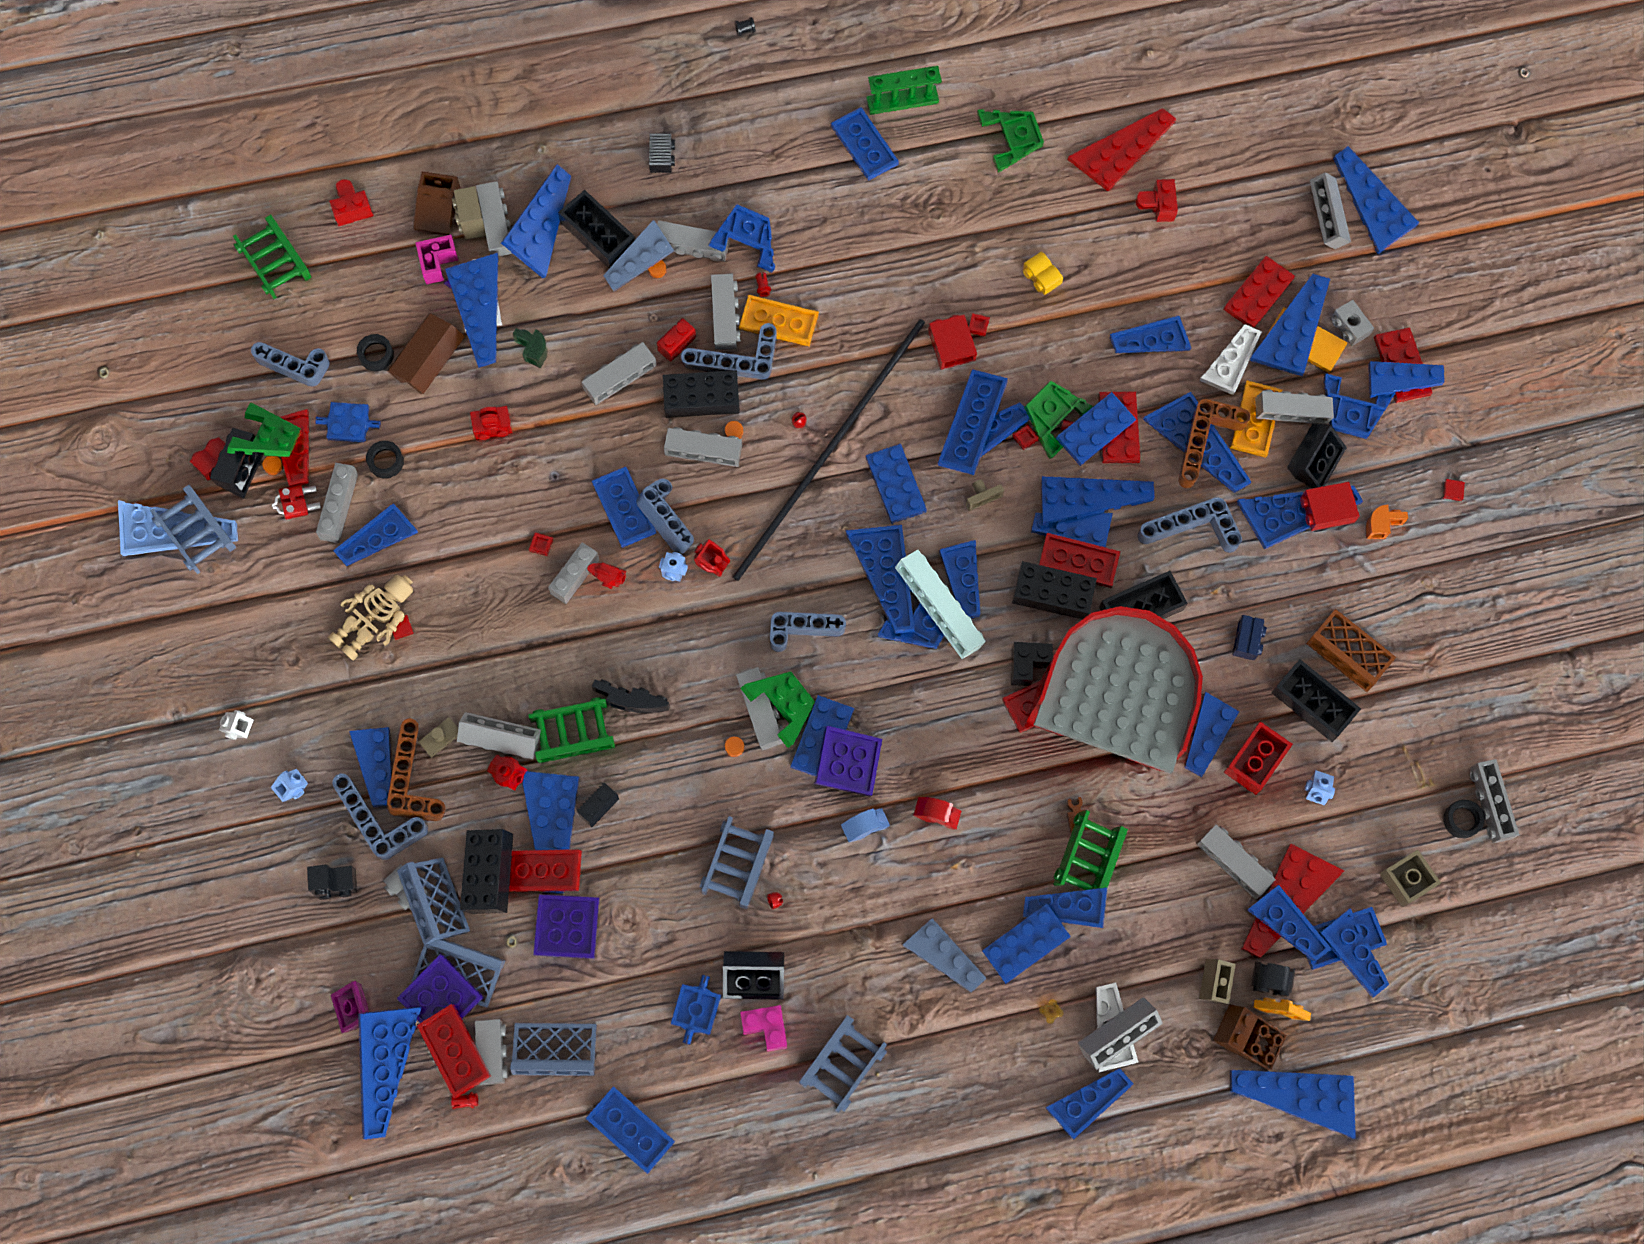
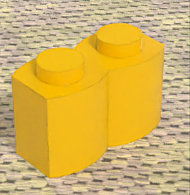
M1042 251L1024 262L1023 273L1027 279L1030 278L1034 282V287L1038 292L1046 295L1062 284L1063 276Z

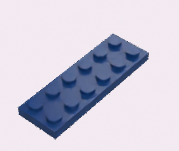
M972 369L940 455L938 466L971 475L975 474L1008 378Z

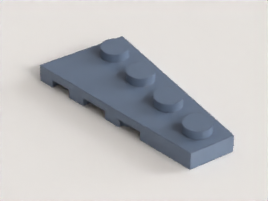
M653 220L603 276L615 292L673 253L674 249Z
M933 918L902 945L969 992H973L987 979Z

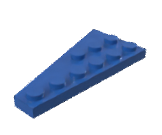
M558 164L554 166L501 242L504 247L542 279L547 275L560 223L558 212L564 207L571 175Z
M1042 476V527L1056 521L1058 523L1065 522V519L1075 517L1078 519L1104 513L1108 509H1121V506H1135L1152 502L1155 497L1154 482Z
M1351 486L1356 505L1358 506L1362 504L1363 500L1355 486ZM1303 492L1237 500V504L1264 550L1310 528V525L1306 523L1305 508H1302L1300 502Z
M526 771L522 783L535 850H570L579 777ZM543 891L544 893L564 894V891Z
M421 1007L358 1013L362 1138L364 1140L386 1136L393 1102L398 1093L397 1088L403 1075L410 1050L409 1045L415 1032V1024Z

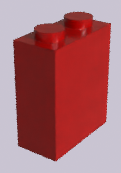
M953 315L948 319H936L929 323L928 333L940 370L976 361L977 351L965 315Z
M1350 482L1307 489L1300 498L1301 506L1306 511V523L1310 525L1311 531L1355 523L1360 517Z

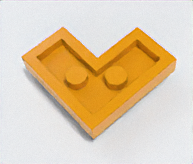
M1263 998V1001H1254L1253 1008L1264 1013L1282 1014L1291 1019L1310 1021L1311 1013L1304 1010L1303 1006L1293 1004V1001L1281 999L1280 1002H1275L1276 1000L1271 998Z

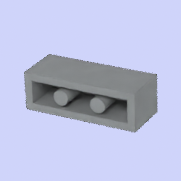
M582 542L549 585L550 594L567 604L589 575L588 566L600 560L598 552Z
M500 1019L475 1021L476 1048L491 1077L479 1085L505 1083V1078H508L507 1065L504 1066V1057H507V1045H503V1037L506 1036V1025L502 1024Z

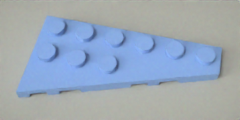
M118 500L120 551L122 556L178 549L162 526L158 528L151 519L154 515L150 510L154 509L161 515L168 509L147 507L137 503L130 504ZM179 511L164 521L169 529H172L192 514ZM214 517L232 542L238 541L236 521ZM205 518L199 519L175 535V538L181 544L205 528L208 522ZM210 533L191 547L211 545L216 542L218 536L216 533Z

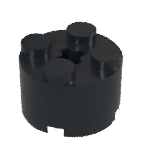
M1255 961L1251 983L1253 991L1269 993V990H1272L1273 995L1289 997V994H1292L1296 969L1272 963L1265 965L1261 964L1262 962Z

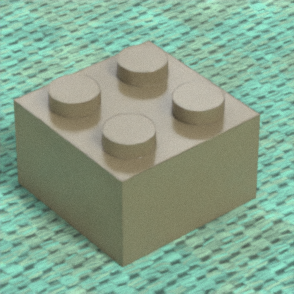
M476 187L454 190L455 197L452 198V203L460 234H464L465 240L486 236Z
M1419 850L1414 851L1379 873L1401 907L1408 905L1441 884Z

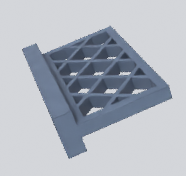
M443 858L419 863L409 862L397 870L424 945L431 944L436 940L466 934L470 931L464 913L460 910V902ZM433 865H439L440 875L431 870ZM417 868L426 872L424 878L418 875ZM429 875L437 879L435 886L426 881ZM440 883L446 885L447 893L438 888ZM424 886L432 890L430 897L425 894ZM435 894L444 898L442 904L433 899ZM447 901L453 904V912L445 907ZM430 905L439 909L437 916L432 913ZM442 912L451 917L448 923L440 918ZM454 919L460 922L462 929L458 930L452 926ZM437 923L446 928L444 933H439Z
M445 939L436 940L431 944L423 946L411 982L419 976L421 970L431 964L426 958L429 948L435 950L438 956L441 952L447 954L444 956L445 958L448 956L454 957L458 964L455 968L459 967L462 975L467 980L478 974L483 985L475 989L478 990L484 987L487 992L485 1002L480 1001L478 1005L489 1007L501 969L504 967L506 960ZM468 962L473 963L476 972L469 976L466 975L462 965ZM486 969L495 971L493 979L486 983L481 972Z
M515 1023L513 1054L510 1067L512 1075L595 1076L597 1025ZM519 1029H528L532 1035L523 1042L519 1037ZM543 1029H549L552 1035L544 1042L537 1034ZM563 1029H569L573 1035L564 1042L558 1034ZM584 1029L592 1030V1036L586 1042L578 1035ZM536 1037L542 1044L533 1052L526 1044ZM556 1037L562 1045L553 1052L547 1044ZM576 1037L583 1045L573 1052L567 1044ZM523 1047L531 1053L526 1059H517V1053ZM545 1047L551 1055L546 1060H540L536 1054ZM566 1047L572 1055L566 1060H561L557 1054ZM586 1047L591 1052L590 1060H581L577 1054Z

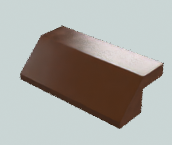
M429 313L387 372L401 383H408L420 394H424L465 335L452 324Z

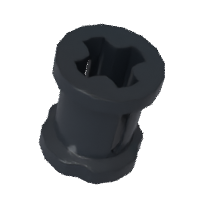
M752 17L740 22L738 20L735 21L738 37L744 33L756 32Z

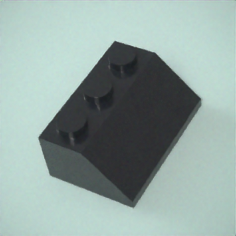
M1312 423L1287 468L1295 479L1309 487H1323L1327 484L1347 447L1331 425Z
M232 428L230 434L227 435L223 450L219 453L217 464L211 471L210 479L217 486L240 498H245L264 453L253 452L252 455H246L244 451H235V454L227 453L228 446L233 437L251 442L256 437L253 433Z
M724 951L723 999L784 1000V952Z

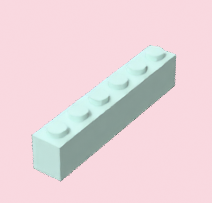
M916 550L902 558L896 565V570L961 659L980 649L986 642L982 633L973 625L971 618L965 614L960 603L951 595L949 588L943 584L937 572L931 568L926 557L919 550Z

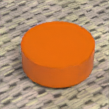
M661 260L648 269L650 276L661 278L666 274V264L664 261Z
M737 421L727 423L725 426L726 437L736 436L740 439L743 436L742 424Z
M267 456L263 460L262 466L267 474L276 475L281 472L283 463L277 456Z
M734 736L725 742V750L729 756L738 757L744 752V742L741 738Z

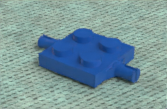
M331 402L328 417H316V424L327 425L328 440L366 442V433L369 428L380 429L381 421L369 419V405Z
M701 975L699 986L691 987L682 984L671 1025L679 1026L686 1030L683 1043L687 1041V1044L691 1045L693 1033L711 1034L721 995L706 989L709 976H706L705 979V975Z

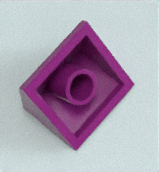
M352 981L331 994L341 1033L359 1028L358 1013L369 1012L362 984Z

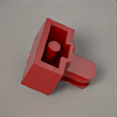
M347 179L337 182L336 191L339 198L329 202L338 226L373 216L365 190L355 192L353 184Z
M1157 179L1153 191H1140L1135 202L1138 209H1152V212H1155L1156 222H1174L1178 212L1175 179Z
M507 406L485 407L479 411L470 412L476 440H487L494 436L505 437L513 433Z

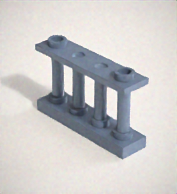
M187 485L183 488L187 494L183 500L161 515L154 509L150 510L154 515L151 519L158 528L162 526L186 559L183 561L190 571L193 569L199 574L200 570L196 566L197 563L219 548L223 549L226 547L231 552L236 546L192 487ZM194 504L197 507L194 514L172 529H169L164 521L188 505ZM205 518L208 522L205 528L180 544L175 535L197 520ZM208 534H217L216 542L194 557L190 558L186 553V549Z
M729 816L728 820L722 823L720 842L707 877L703 876L700 888H702V894L704 895L707 894L708 889H712L738 898L737 901H740V907L748 909L774 832L766 829L765 834L761 833L759 835L732 826L733 817ZM731 833L757 842V845H760L758 853L754 852L753 854L725 844L728 834ZM722 851L751 861L754 864L752 870L745 872L719 863ZM715 870L744 879V882L747 883L745 890L741 889L739 891L711 881Z
M848 1015L799 1081V1084L805 1089L808 1085L814 1086L839 1105L835 1110L837 1113L841 1110L846 1111L851 1104L850 1096L877 1059L881 1061L887 1053V1050H885L887 1044L883 1042L880 1048L854 1029L852 1025L854 1019ZM844 1035L847 1037L848 1035L875 1054L869 1064H866L842 1046L843 1043L840 1040ZM832 1051L834 1053L838 1052L863 1071L856 1081L830 1063L828 1057ZM820 1068L822 1070L826 1069L851 1088L844 1098L818 1079L816 1073Z

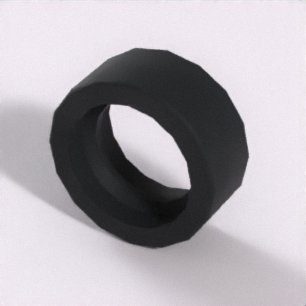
M370 334L359 341L357 346V356L361 365L367 370H384L394 359L392 346L389 340L382 335ZM374 344L383 345L386 349V354L382 359L369 361L365 358L364 354L369 346Z
M379 441L368 449L366 462L375 476L384 479L396 476L402 470L404 457L399 447L393 442ZM384 450L392 451L396 456V461L391 467L380 469L375 466L374 458L379 452Z
M1462 799L1454 802L1446 809L1443 822L1451 835L1466 839L1474 836L1482 829L1484 813L1477 803ZM1459 808L1468 809L1474 816V826L1469 830L1458 828L1453 820L1454 811Z

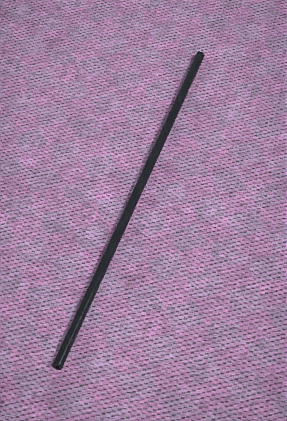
M918 320L735 572L733 579L739 581L925 325L923 320Z

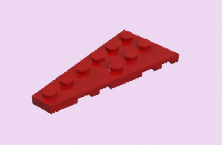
M1162 108L1068 156V161L1109 192L1175 123L1176 118Z
M1289 844L1274 876L1276 880L1270 885L1267 894L1279 885L1304 914L1344 870L1293 844ZM1255 917L1241 950L1259 959L1281 936Z

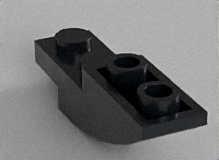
M595 679L592 684L593 691L606 696L607 705L616 709L635 713H658L668 711L670 708L667 698L661 695L653 696L649 694L650 692L642 687H639V689L633 687L631 694H629L627 689L612 687L610 682L603 679L600 681Z

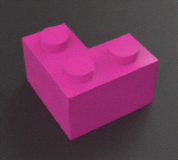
M452 235L415 242L426 285L444 281L441 264L458 261Z
M781 1005L740 1012L744 1035L764 1032L767 1052L787 1049Z

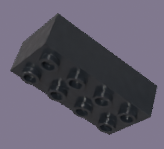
M583 190L558 212L560 223L608 268L635 241V236L586 190Z
M737 370L663 375L666 418L740 413Z
M1022 561L1012 604L1083 620L1090 614L1097 578Z
M1167 571L1102 600L1099 609L1102 611L1119 606L1148 610L1165 619L1183 611L1188 603L1171 571Z
M1301 659L1297 661L1271 692L1331 742L1338 738L1361 710L1358 705Z
M504 829L467 830L460 910L470 914L507 913L513 833Z

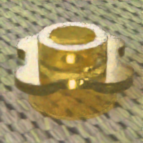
M1054 999L1049 1000L1047 1005L1039 1008V1012L1045 1016L1046 1022L1052 1024L1057 1017L1063 1016V1010L1060 1009L1057 1001Z

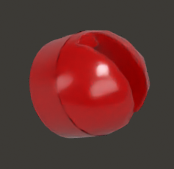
M796 412L792 416L794 427L802 428L806 425L807 418L804 413Z
M778 892L767 894V900L772 910L780 907L783 903L782 895Z

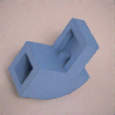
M881 808L864 811L850 818L841 826L850 843L861 840L873 832L884 830L890 824Z

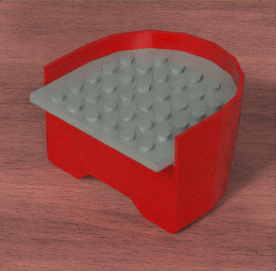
M1119 606L1093 612L1068 630L1038 685L1026 722L1043 730L1078 740L1123 756L1130 761L1171 774L1176 761L1187 750L1201 702L1203 675L1195 650L1175 625L1151 611Z

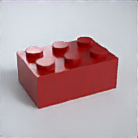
M1259 722L1223 773L1257 795L1293 744L1262 722Z

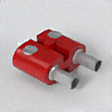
M300 484L278 489L279 495L275 497V503L272 504L273 509H277L279 514H284L286 520L306 516L308 511L321 509L320 502L308 505L305 502L304 494L317 492L315 485L302 488ZM278 498L281 499L283 512L276 506Z

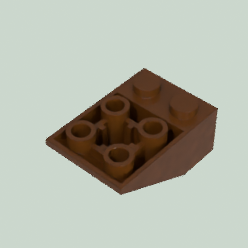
M421 172L417 191L414 230L444 235L450 234L455 213L452 198L455 197L454 190L461 188L458 177Z
M1229 1004L1213 1041L1232 1053L1271 1072L1287 1035L1247 1008Z

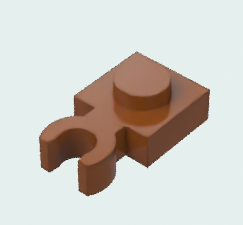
M1081 797L1077 798L1078 805L1076 806L1071 803V799L1067 800V807L1072 811L1067 813L1070 833H1072L1075 825L1073 820L1076 814L1081 812L1083 804Z

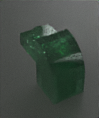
M516 328L513 332V338L516 343L526 347L522 353L524 361L541 368L548 355V348L543 334L535 329L532 335L525 329L519 330Z

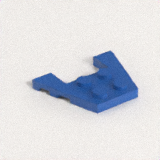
M737 204L713 236L708 246L723 252L726 249L728 237L760 250L757 267L772 273L775 270V263H773L772 258L774 252L771 248L770 219Z
M1325 374L1323 378L1326 397H1333L1334 418L1329 422L1332 428L1337 432L1367 439L1396 392L1390 395H1377L1375 404L1339 395L1342 377Z
M921 603L913 614L915 632L895 634L890 622L886 620L878 633L880 638L937 649L945 635Z

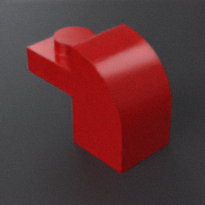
M918 797L913 816L925 822L939 823L949 829L957 830L962 811L953 807L952 803L944 800Z

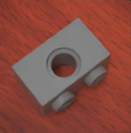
M1354 300L1336 309L1331 316L1333 325L1341 331L1343 338L1351 346L1370 336L1374 330V327Z

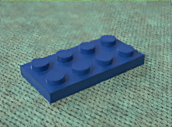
M862 107L831 123L832 129L868 181L899 165L898 159Z
M1111 392L1060 433L1056 440L1081 466L1133 424L1136 418Z
M901 444L866 455L867 463L891 524L927 512Z
M627 467L592 480V484L621 548L656 534L655 527L636 503L639 493Z
M818 695L791 768L816 777L825 726L847 730L854 708Z
M1045 904L982 951L1005 984H1007L1071 936L1049 905Z
M1373 907L1353 913L1356 923L1359 924L1362 934L1372 950L1388 945ZM1336 919L1313 927L1320 933ZM1332 949L1315 962L1307 957L1311 970L1341 961Z
M614 1086L586 1117L592 1125L647 1174L675 1143L670 1136Z

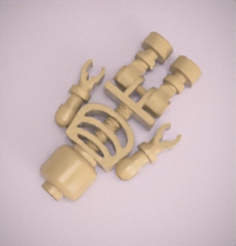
M394 575L385 584V592L380 588L376 589L373 585H367L359 594L355 593V597L344 600L341 603L342 607L350 604V608L345 609V612H353L359 619L357 620L352 615L347 617L342 628H339L336 634L332 632L328 636L330 641L340 649L345 644L342 638H346L348 636L347 633L358 630L356 640H353L350 646L346 644L341 649L352 661L358 657L355 651L357 649L360 650L362 648L361 645L373 639L374 635L369 629H372L377 634L376 640L378 642L382 637L386 636V640L383 642L386 646L390 642L392 633L396 632L397 625L405 617L404 613L399 611L400 607L396 602H404L413 593L411 586L413 582L406 575L403 577ZM377 597L380 600L379 604H377L376 602ZM364 602L365 608L369 612L368 616L364 617L355 609L358 603L362 604ZM371 602H372V603L374 604V606H375V607L373 608V610L370 609V603H371ZM379 613H382V614H384V615H386V616H385V617H380V616H378V615H380ZM376 619L379 622L387 623V628L380 632L371 622Z

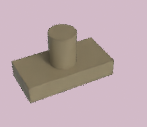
M982 480L974 482L972 486L976 495L967 498L966 507L968 511H971L1003 497L1004 489L1000 484L987 490Z
M448 717L418 742L432 758L458 737V727Z

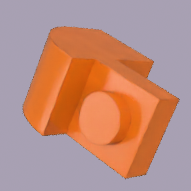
M1388 505L1378 507L1366 522L1367 539H1386L1391 533L1390 525H1403L1408 520V512H1401L1398 509L1389 512Z

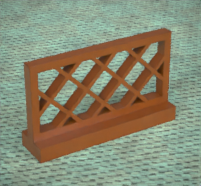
M1336 609L1306 643L1366 692L1376 684L1396 658V656ZM1335 616L1339 619L1342 626H1333L1332 618ZM1334 630H1343L1344 638L1336 639ZM1347 630H1353L1357 638H1348ZM1321 631H1330L1331 639H1326L1320 634ZM1358 642L1359 651H1351L1350 643ZM1362 642H1368L1372 650L1364 651ZM1337 643H1345L1347 651H1341L1337 647ZM1378 654H1383L1389 659L1388 662L1379 663ZM1352 655H1360L1362 663H1356ZM1365 655H1373L1375 663H1366ZM1367 667H1376L1377 675L1375 677L1371 675Z

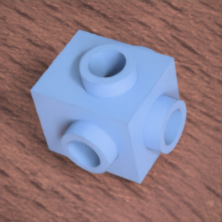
M667 552L665 558H661L659 568L661 569L662 577L670 581L680 582L682 575L685 576L688 565L682 554Z
M297 769L289 772H282L271 788L280 800L285 802L292 798L297 799L301 797L308 782Z
M1315 770L1311 779H1308L1304 790L1307 791L1306 799L1325 805L1328 799L1333 798L1335 788H1333L1334 776Z

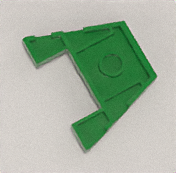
M984 109L977 111L982 127L1000 123L1009 152L993 156L998 173L1043 146L1044 140L1033 112L1010 111L1009 113L1000 112V110L987 112Z
M1049 381L1024 406L1049 459H1052L1063 448L1051 434V431L1073 409L1080 416H1083L1094 407L1087 403L1086 400L1074 396L1070 391L1052 381Z
M250 402L245 412V418L262 424L253 442L233 437L228 446L227 453L235 454V451H244L246 455H252L253 452L264 453V456L290 457L300 435L301 428Z
M787 672L743 685L740 689L751 702L763 692L789 723L777 735L787 748L792 746L815 703L814 699L794 674Z

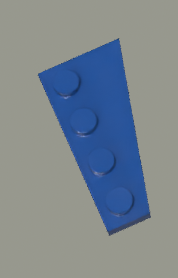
M1279 885L1247 909L1314 962L1331 950V947Z
M1108 888L1025 897L1023 917H1029L1045 904H1048L1060 922L1103 928Z

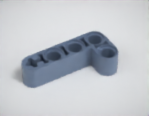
M262 342L255 343L251 347V353L258 364L311 387L320 383L330 365L326 353L319 348L312 350L306 361H303ZM323 358L320 362H316L317 359ZM277 359H281L280 362L274 363ZM298 366L295 370H291L292 367ZM314 373L312 377H307L309 374Z
M659 479L644 488L637 497L636 503L674 552L684 554L693 544L694 537L665 501V498L672 491L671 483L666 479Z
M776 612L771 618L770 646L775 652L784 651L787 648L788 634L841 636L846 629V620L843 616L837 614ZM783 620L785 624L777 626L775 621ZM796 621H802L804 625L801 627H796L794 623ZM815 622H821L823 626L820 628H816L813 624ZM835 623H839V628H835ZM781 638L784 642L778 645L774 643V640Z

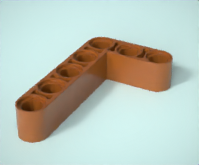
M1202 399L1198 402L1193 414L1178 478L1181 487L1191 488L1199 476L1210 424L1241 431L1250 420L1251 415L1248 410L1209 399ZM1200 408L1206 409L1207 412H1202ZM1219 413H1223L1226 417H1221ZM1237 417L1242 418L1244 422H1240ZM1196 425H1201L1204 429H1199ZM1193 441L1198 442L1200 446L1194 445ZM1188 458H1193L1196 463L1190 462ZM1184 475L1191 476L1192 480L1186 479Z
M408 718L401 723L387 799V810L394 816L406 818L419 817L427 821H440L445 815L444 802L439 799L407 795L419 729L417 721ZM406 727H413L415 730L412 733H408L404 729ZM409 745L412 749L410 751H403L401 747ZM406 764L408 768L406 770H400L398 768V765ZM398 782H401L405 785V787L402 789H397L394 787V785ZM398 801L402 805L399 808H393L391 803ZM419 804L421 809L414 811L411 809V806ZM439 807L441 812L434 814L431 812V809Z

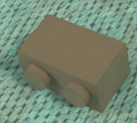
M1206 959L1199 999L1229 1004L1236 964L1219 959Z

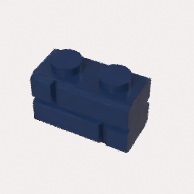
M1242 615L1239 618L1233 656L1249 660H1255L1258 655L1261 656L1263 651V644H1260L1261 637H1265L1267 629L1264 626V619L1253 618L1247 615Z

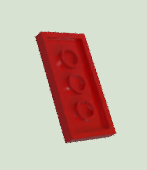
M1265 256L1223 310L1244 325L1255 328L1296 276L1268 256Z
M1410 327L1374 336L1382 362L1423 364ZM1431 387L1411 389L1407 392L1400 391L1396 392L1394 400L1395 403L1431 396L1433 392Z
M1099 392V402L1111 392ZM1112 392L1136 418V421L1102 448V463H1140L1136 392Z
M1047 533L1039 565L1097 578L1096 585L1112 588L1121 551Z
M1040 681L1002 698L1019 733L1035 727L1026 721Z
M579 849L512 851L509 892L579 891L582 851Z
M454 1004L447 1006L417 1025L453 1098L459 1097L491 1077Z

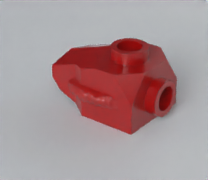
M710 539L706 540L703 544L700 543L694 550V553H696L694 556L696 565L706 572L714 573L719 577L730 563V559L725 555L724 549Z
M604 562L592 563L587 568L589 573L602 582V586L610 589L613 586L619 587L620 584L622 585L626 578L625 570Z
M499 755L493 758L487 769V772L492 774L497 784L502 787H509L514 791L523 781L524 774L527 771L516 759Z

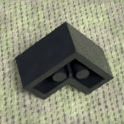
M1014 642L1012 647L1011 685H1031L1033 681V668H1048L1053 658V644Z
M326 864L307 867L308 891L314 896L319 897L320 900L331 899L333 895L350 897L352 896L351 893H357L356 869L353 866L331 868Z

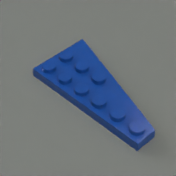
M1349 146L1334 156L1333 160L1341 177L1344 178L1347 184L1348 192L1351 193L1354 199L1353 203L1363 225H1366L1369 238L1375 244L1377 255L1419 224L1418 220Z
M498 253L445 269L478 368L496 363Z
M1316 274L1311 275L1249 361L1303 376L1329 286V278Z
M1189 392L1146 415L1143 420L1181 451L1185 452L1193 414L1198 401ZM1210 424L1201 467L1232 492L1236 493L1250 485L1251 480L1214 425ZM1196 425L1199 429H1204L1203 426ZM1193 441L1194 445L1200 446L1198 442Z
M902 525L846 530V535L895 634L915 632L910 588L895 568L899 561L906 557Z
M1230 1070L1231 1092L1356 1139L1354 1076Z

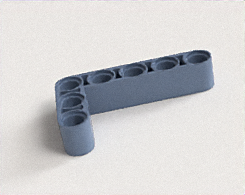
M766 323L762 325L759 333L756 358L687 348L681 354L682 363L686 368L706 372L737 370V376L761 380L767 379L772 372L777 331L773 324ZM765 331H772L773 335L766 337L764 333ZM768 348L770 353L764 355L761 353V350ZM689 355L695 357L692 362H687L685 358ZM706 358L713 360L709 365L703 363ZM724 361H730L731 365L729 367H723L722 363ZM743 363H747L749 365V368L746 370H742L740 368V365ZM766 366L768 370L762 373L758 371V368Z
M1219 497L1146 522L1138 532V540L1143 544H1150L1210 522L1222 549L1228 553L1237 550L1242 542V537L1226 502ZM1212 506H1217L1220 511H1215ZM1195 512H1200L1203 517L1196 516ZM1178 518L1184 519L1186 523H1180ZM1220 523H1225L1228 526V528L1222 527ZM1161 525H1167L1169 529L1165 530ZM1143 531H1149L1151 536L1145 535ZM1228 539L1234 540L1235 544H1230Z
M338 774L334 777L333 787L371 850L379 859H390L427 835L428 826L419 817L408 820L385 835L354 782L346 774ZM342 781H348L346 787L339 788V784ZM357 796V802L350 805V798ZM362 813H367V818L359 821V816ZM416 824H422V829L419 832H413ZM372 829H377L376 836L369 837V832ZM405 835L403 842L396 843L397 836ZM387 845V851L379 854V848Z

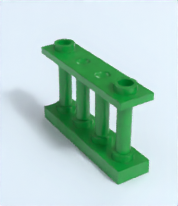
M938 66L868 77L871 94H874L866 97L870 115L939 104L936 85H934L942 83Z
M270 214L265 217L268 224L265 226V229L242 242L235 234L233 238L236 243L233 245L239 254H244L262 281L261 287L265 294H270L275 299L277 297L273 291L274 288L297 275L298 277L302 275L305 281L312 277ZM269 234L276 236L275 242L252 255H249L245 249ZM284 248L286 252L283 253L282 257L259 269L255 264V261L274 250ZM286 262L294 263L295 266L292 270L270 283L265 279L264 275Z
M597 697L586 703L547 711L539 709L533 711V714H528L530 722H536L537 729L541 730L539 737L541 748L535 752L538 764L616 748L613 736L606 734L602 708L607 707L606 699ZM594 710L599 734L597 739L590 740L587 738L582 712ZM575 714L580 739L578 743L570 744L568 742L563 716ZM556 718L560 739L559 747H549L544 720Z
M1085 810L1077 813L1073 820L1075 825L1060 867L1054 873L1055 880L1053 885L1062 886L1067 882L1082 890L1108 888L1128 829L1119 826L1109 830L1088 820L1090 811ZM1086 827L1108 837L1107 847L1103 848L1081 838L1084 828ZM1078 845L1101 855V864L1096 866L1076 857L1075 853ZM1071 864L1094 873L1096 876L1094 884H1088L1069 875Z

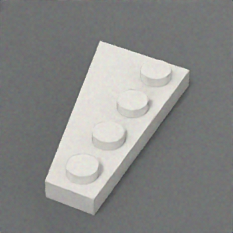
M1244 325L1207 372L1204 373L1200 381L1234 395L1262 331Z
M1116 983L1095 988L1097 1029L1124 1011ZM1131 1045L1098 1068V1073L1138 1063L1134 1045Z

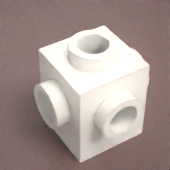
M238 710L226 712L221 718L219 731L224 732L225 737L229 739L247 738L254 720L246 717L245 713Z

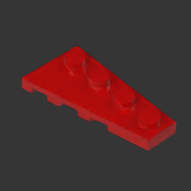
M305 409L280 417L301 428L300 435L290 457H281L289 487L309 484V411Z

